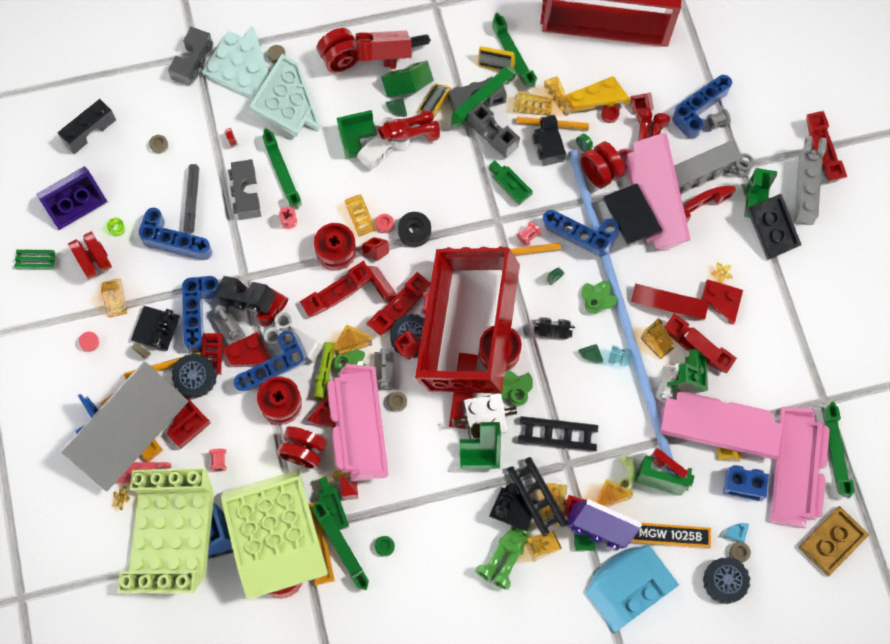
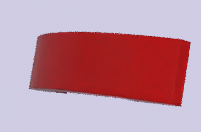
M824 110L807 114L806 122L809 136L812 137L811 145L813 150L818 151L821 138L827 139L825 154L822 157L823 174L829 182L847 178L843 162L838 160L827 130L830 126Z
M716 187L702 192L691 199L683 207L687 223L691 218L690 213L712 200L717 205L721 204L733 196L736 187Z
M364 260L349 269L348 274L318 293L315 291L300 301L309 318L344 301L374 277Z
M416 272L405 283L404 288L381 311L379 310L366 325L380 336L384 335L392 328L396 319L407 314L420 300L422 294L430 287L431 282Z
M635 283L631 302L700 319L706 318L710 303L708 300Z
M674 313L664 326V331L686 351L689 352V350L696 349L684 337L685 329L689 328L690 324ZM721 347L722 353L716 361L711 362L707 358V364L727 374L737 357Z
M459 352L456 371H476L478 355ZM453 393L449 427L467 430L464 424L454 427L452 423L460 421L452 422V418L463 417L462 401L472 399L473 393Z

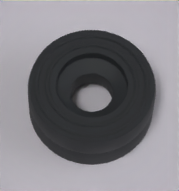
M408 212L398 222V236L405 245L420 247L430 239L431 222L421 212ZM416 225L420 228V231L418 233H411L409 228Z

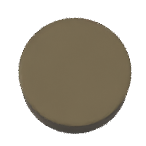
M272 45L267 52L269 60L273 63L278 61L281 54L286 56L285 49L281 45Z
M154 135L149 141V146L154 153L161 154L168 149V141L163 135Z
M136 342L131 347L132 350L145 359H148L151 355L148 350Z
M402 392L391 393L388 397L389 408L394 412L403 411L407 406L405 394Z
M737 542L731 546L729 555L732 559H737L740 563H744L750 558L751 550L747 544Z

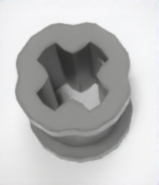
M722 109L717 114H709L707 122L709 127L714 130L717 126L730 124L731 117L727 109Z

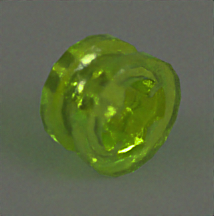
M114 217L107 222V229L111 235L120 236L125 232V225L120 218ZM115 224L119 225L117 227V230L113 229V227H115Z

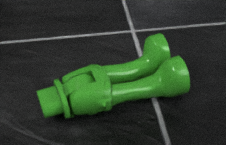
M529 525L527 531L510 526V529L504 536L499 538L498 547L490 561L486 565H478L475 572L486 581L491 582L506 552H509L510 554L503 567L493 579L495 586L509 590L511 587L510 573L519 556L524 553L526 540L530 536L528 532L532 525Z

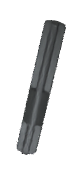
M190 164L188 166L183 225L185 233H193L195 228L199 166L197 164Z

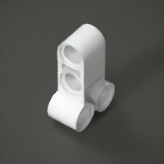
M385 117L380 121V126H383L384 123L394 121L395 119L392 117ZM378 133L360 150L357 158L370 170H373L395 149L398 151L407 150L410 145V139L404 141L382 140Z
M278 313L275 317L276 328H269L264 333L266 346L272 350L280 348L278 339L274 342L268 339L271 336L278 337L282 331H294L298 334L307 353V361L313 363L323 349V345L295 328L289 313ZM283 320L289 322L286 326L279 325ZM287 334L285 336V343L290 345L293 338L290 334ZM299 352L294 353L297 356L301 357Z

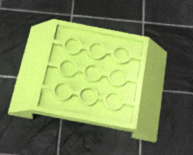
M207 469L132 470L130 490L138 493L129 572H120L117 593H194L206 576L214 499V491Z
M299 469L221 493V501L235 561L247 600L328 575Z

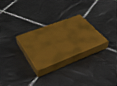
M838 506L798 548L829 577L870 534L841 506Z

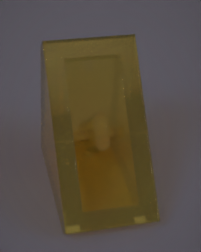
M118 278L102 282L101 296L108 318L128 314L122 279Z
M659 318L644 330L640 338L659 359H662L675 348Z
M346 324L334 345L335 356L349 353L351 350L372 346V338L370 335Z
M606 479L595 503L609 507L630 500L634 494L631 490Z
M550 531V534L546 537H543L542 534L530 537L525 544L533 562L562 549L554 531Z

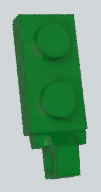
M496 160L489 164V170L493 173V179L518 205H521L533 195V191L509 166L506 167L504 165L501 167Z
M326 476L319 478L322 488L317 491L320 503L325 504L340 531L349 528L337 488L335 489L334 485L329 486Z

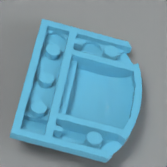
M645 545V547L629 548L610 558L594 574L589 589L587 588L585 593L614 633H616L678 587L679 583L651 546Z

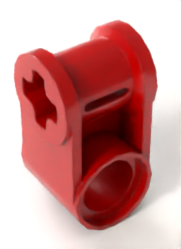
M273 288L271 289L276 293V297L267 313L268 316L260 312L256 314L258 323L264 327L270 326L274 322L276 315L285 308L289 299Z

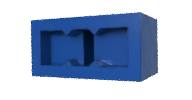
M732 465V467L725 471L723 494L763 501L767 498L769 474L764 473L760 469H752L751 471L744 469L740 465ZM732 476L738 477L740 484H735ZM752 480L758 481L760 488H755Z

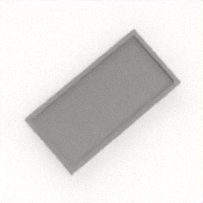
M144 361L60 452L103 490L108 492L189 401Z

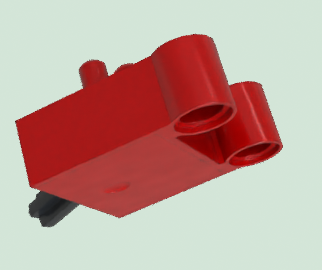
M407 30L359 32L355 34L358 60H383L384 67L396 69V59L412 58V48L429 45L431 38L428 34L410 37Z

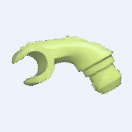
M623 455L620 462L625 465L628 476L621 478L618 486L626 483L628 487L624 491L627 492L633 486L637 469L635 460L630 459L628 455Z

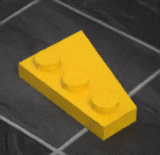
M614 76L565 95V100L573 111L595 109L600 105L611 107L615 103L622 102L624 105L630 104L629 96Z

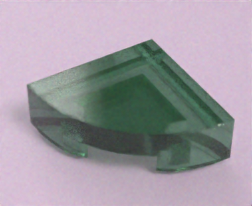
M403 98L385 102L390 113L398 117H407Z
M560 267L552 270L548 274L547 282L553 285L565 275V272Z
M597 344L578 350L580 356L590 362L600 364L604 361Z

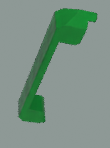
M495 12L492 27L505 51L514 52V69L524 87H535L537 76L533 70L530 71L507 31L508 25L504 17L500 13Z
M509 66L504 67L458 107L451 116V129L463 125L468 120V113L480 102L486 101L505 83L507 85L515 79L516 70Z
M265 128L262 139L288 204L293 209H299L302 205L301 198L288 172L274 133Z
M832 401L823 411L824 425L830 430L828 446L836 489L839 495L849 499L854 494L855 488L853 480L848 477L838 425V421L841 420L839 407Z
M315 501L313 507L315 516L322 525L357 588L367 591L369 580L325 504Z

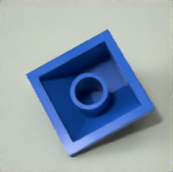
M213 503L208 556L223 553L232 548L225 514L216 503Z

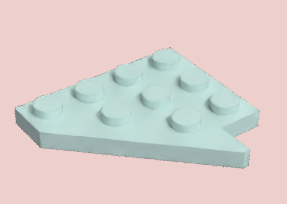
M251 26L244 37L228 30L204 67L202 75L252 99L255 98L269 75L255 29Z
M281 54L248 110L297 137L304 124L319 131L321 125L298 62Z

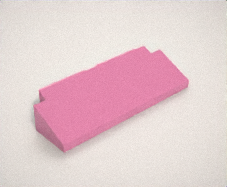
M667 133L634 142V152L627 154L628 158L626 159L631 185L636 183L639 185L663 230L662 233L644 241L654 242L656 249H670L690 241Z
M346 364L339 372V378L335 377L333 381L327 384L330 418L333 422H336V427L332 430L336 467L341 470V473L350 472L351 482L387 478L389 473L375 367Z
M681 391L677 393L675 399L667 398L661 416L660 434L777 460L783 424L773 422L774 413H770V411L733 402L725 403L716 398Z
M781 407L780 423L783 424L779 457L775 465L771 523L806 529L807 519L816 521V518L821 517L823 514L826 479L823 474H820V469L827 466L830 430L822 422H815L816 414L811 408Z

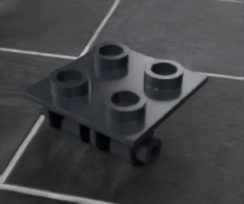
M143 306L131 341L168 351L180 315L173 314L171 309L162 311Z
M539 317V320H535L538 327L534 326V334L547 337L548 326H550L549 337H551L552 326H555L554 338H557L559 327L558 338L568 339V337L572 338L573 330H569V328H575V326L571 324L570 320L558 319V322H552L551 318Z
M509 483L505 488L501 487L489 517L527 531L533 517L520 494L516 493V485ZM532 499V501H533L534 504L537 503V502H539V501H536V500Z

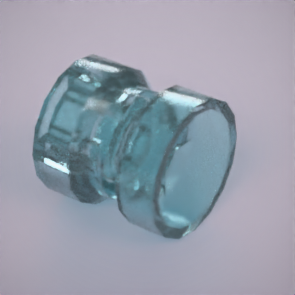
M612 344L608 363H619L621 367L627 368L631 349H621L617 345Z

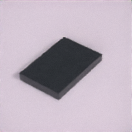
M637 183L604 196L603 200L613 219L618 223V228L628 246L662 233L663 230Z
M777 194L746 208L767 260L802 245L782 194Z

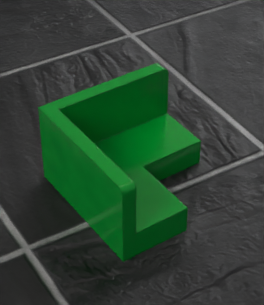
M428 60L413 63L404 69L390 71L381 76L387 97L417 92L434 81Z
M372 110L336 118L345 159L357 157L362 149L360 139L377 135Z
M755 168L747 183L744 217L750 218L746 208L769 198V189L776 179L778 171Z
M697 349L689 350V356L685 358V363L679 364V380L667 382V387L693 394L708 391L707 357Z
M480 422V439H460V468L500 469V422Z

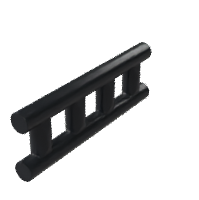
M520 416V424H526L525 436L519 435L518 443L597 451V444L591 443L592 432L598 433L599 425ZM533 425L545 427L544 438L532 436ZM553 428L565 429L564 440L552 439ZM572 430L584 431L583 442L571 441Z
M528 457L524 460L527 466L517 471L514 466H511L507 469V472L516 485L542 536L546 537L550 534L548 527L559 523L561 527H565L568 525V522L531 457ZM531 473L536 482L525 487L520 478ZM540 489L545 499L534 504L529 494ZM550 506L554 515L543 521L538 511Z

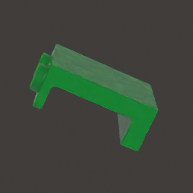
M645 455L639 464L635 480L637 484L677 495H682L685 491H688L689 486L692 487L695 476L692 475L693 468L688 467L687 471L689 473L685 478L651 469L653 461L651 456Z

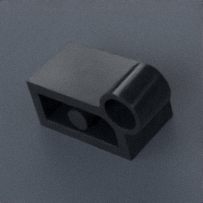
M556 115L540 117L541 128L535 129L534 134H532L533 144H536L538 148V160H542L543 166L564 162L566 151L558 130Z

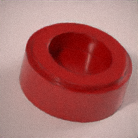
M606 105L601 112L602 119L607 123L616 122L620 115L619 108L615 105L611 107Z
M232 128L225 129L224 132L230 146L238 145Z

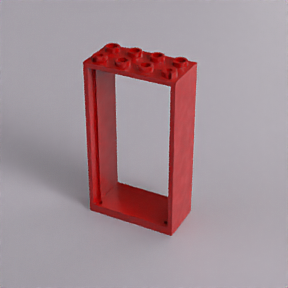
M562 0L542 1L540 24H543L542 32L664 47L669 46L682 0H601L666 8L665 13Z
M482 246L480 248L462 247L461 249H453L447 247L436 249L415 379L428 392L502 394L520 264L510 248ZM502 270L488 372L437 371L453 271Z

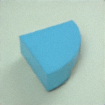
M735 524L725 532L723 537L735 542L744 543L749 524Z

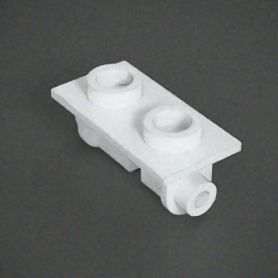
M668 364L654 397L655 399L665 403L667 398H676L678 391L667 387V382L679 380V364H675V366Z

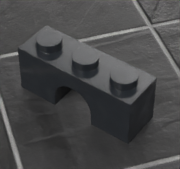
M99 98L59 130L57 134L62 143L75 154L88 144L87 136L93 129L99 128L103 132L116 121L112 110Z
M223 276L214 296L220 300L219 303L224 307L229 308L233 306L241 311L247 309L255 314L259 312L267 314L276 297V293L267 284L252 282L248 288L238 278Z

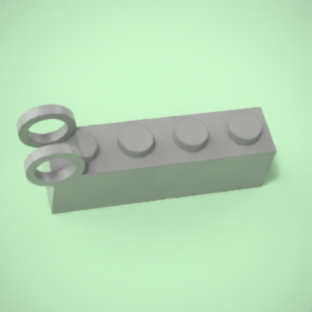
M806 136L803 150L798 157L794 223L813 225L819 216L822 157L825 154L827 139L821 138L818 151L810 150L812 144L811 136Z
M730 140L674 165L679 190L685 193L695 185H703L708 179H716L722 176L728 170L732 171L739 178L747 177L754 166V159L747 153L740 154L734 142ZM743 157L748 158L751 165L747 161L739 159ZM736 167L741 171L747 172L744 174H740L736 171Z

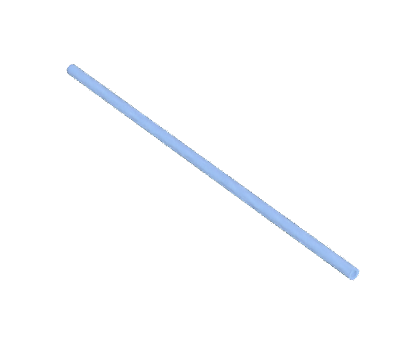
M571 150L568 154L591 228L597 231L600 223L577 150ZM598 243L597 248H603L606 244ZM608 253L605 256H600L611 286V293L618 298L615 306L660 450L673 459L666 435L660 434L661 417L610 254ZM666 469L668 474L679 476L671 472L670 470Z

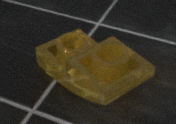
M548 482L547 486L563 513L564 505L566 504L567 485ZM550 506L542 509L541 517L543 521L554 515ZM556 523L552 526H560V524Z

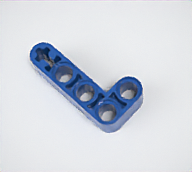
M728 75L718 76L676 106L672 121L687 138L695 139L699 136L703 127V121L698 115L728 94L732 86L731 77Z
M156 207L146 210L138 232L145 246L199 260H207L212 256L213 251L206 238L163 228L165 220L161 211ZM153 217H158L157 220L151 221ZM152 233V236L145 238L147 234ZM165 238H171L168 242H163ZM188 242L187 246L181 247L182 243Z
M548 210L543 214L544 226L549 232L597 256L607 255L619 235L618 223L611 218L604 220L599 229L595 231L555 210ZM570 226L572 230L566 232L564 228ZM608 227L615 229L613 232L605 231ZM586 234L589 236L586 240L580 239L582 235ZM598 243L606 244L603 248L596 247Z
M214 276L190 277L182 283L184 343L192 354L202 352L204 333L202 299L216 298L214 294L219 286V282ZM209 285H216L215 288L211 290L207 289ZM196 286L194 291H188L190 287ZM197 304L196 308L188 309L190 305ZM192 322H198L197 326L189 327ZM193 336H195V338H196V340H197V341L195 342V345H191V344L194 343Z
M282 331L278 336V343L283 353L238 374L234 378V387L239 391H248L262 385L267 379L281 376L305 364L307 353L298 334L294 331ZM287 334H290L293 338L290 345L285 343V336ZM295 352H299L301 355L298 363L293 360ZM278 360L283 363L281 371H278L275 366ZM261 368L264 369L266 372V376L264 379H261L258 376V372ZM244 379H253L252 381L245 383V385H242L241 383L244 381Z

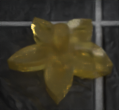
M717 262V270L713 271L711 275L719 276V283H723L725 278L733 279L729 273L731 265L723 266L722 263Z
M125 486L120 488L119 492L114 491L113 493L116 500L113 502L112 507L118 506L119 510L122 511L124 502H128L130 499Z

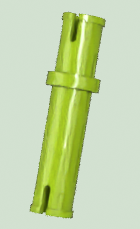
M324 342L318 376H315L314 380L316 385L313 398L316 400L325 399L327 384L330 382L329 375L336 344L332 342Z

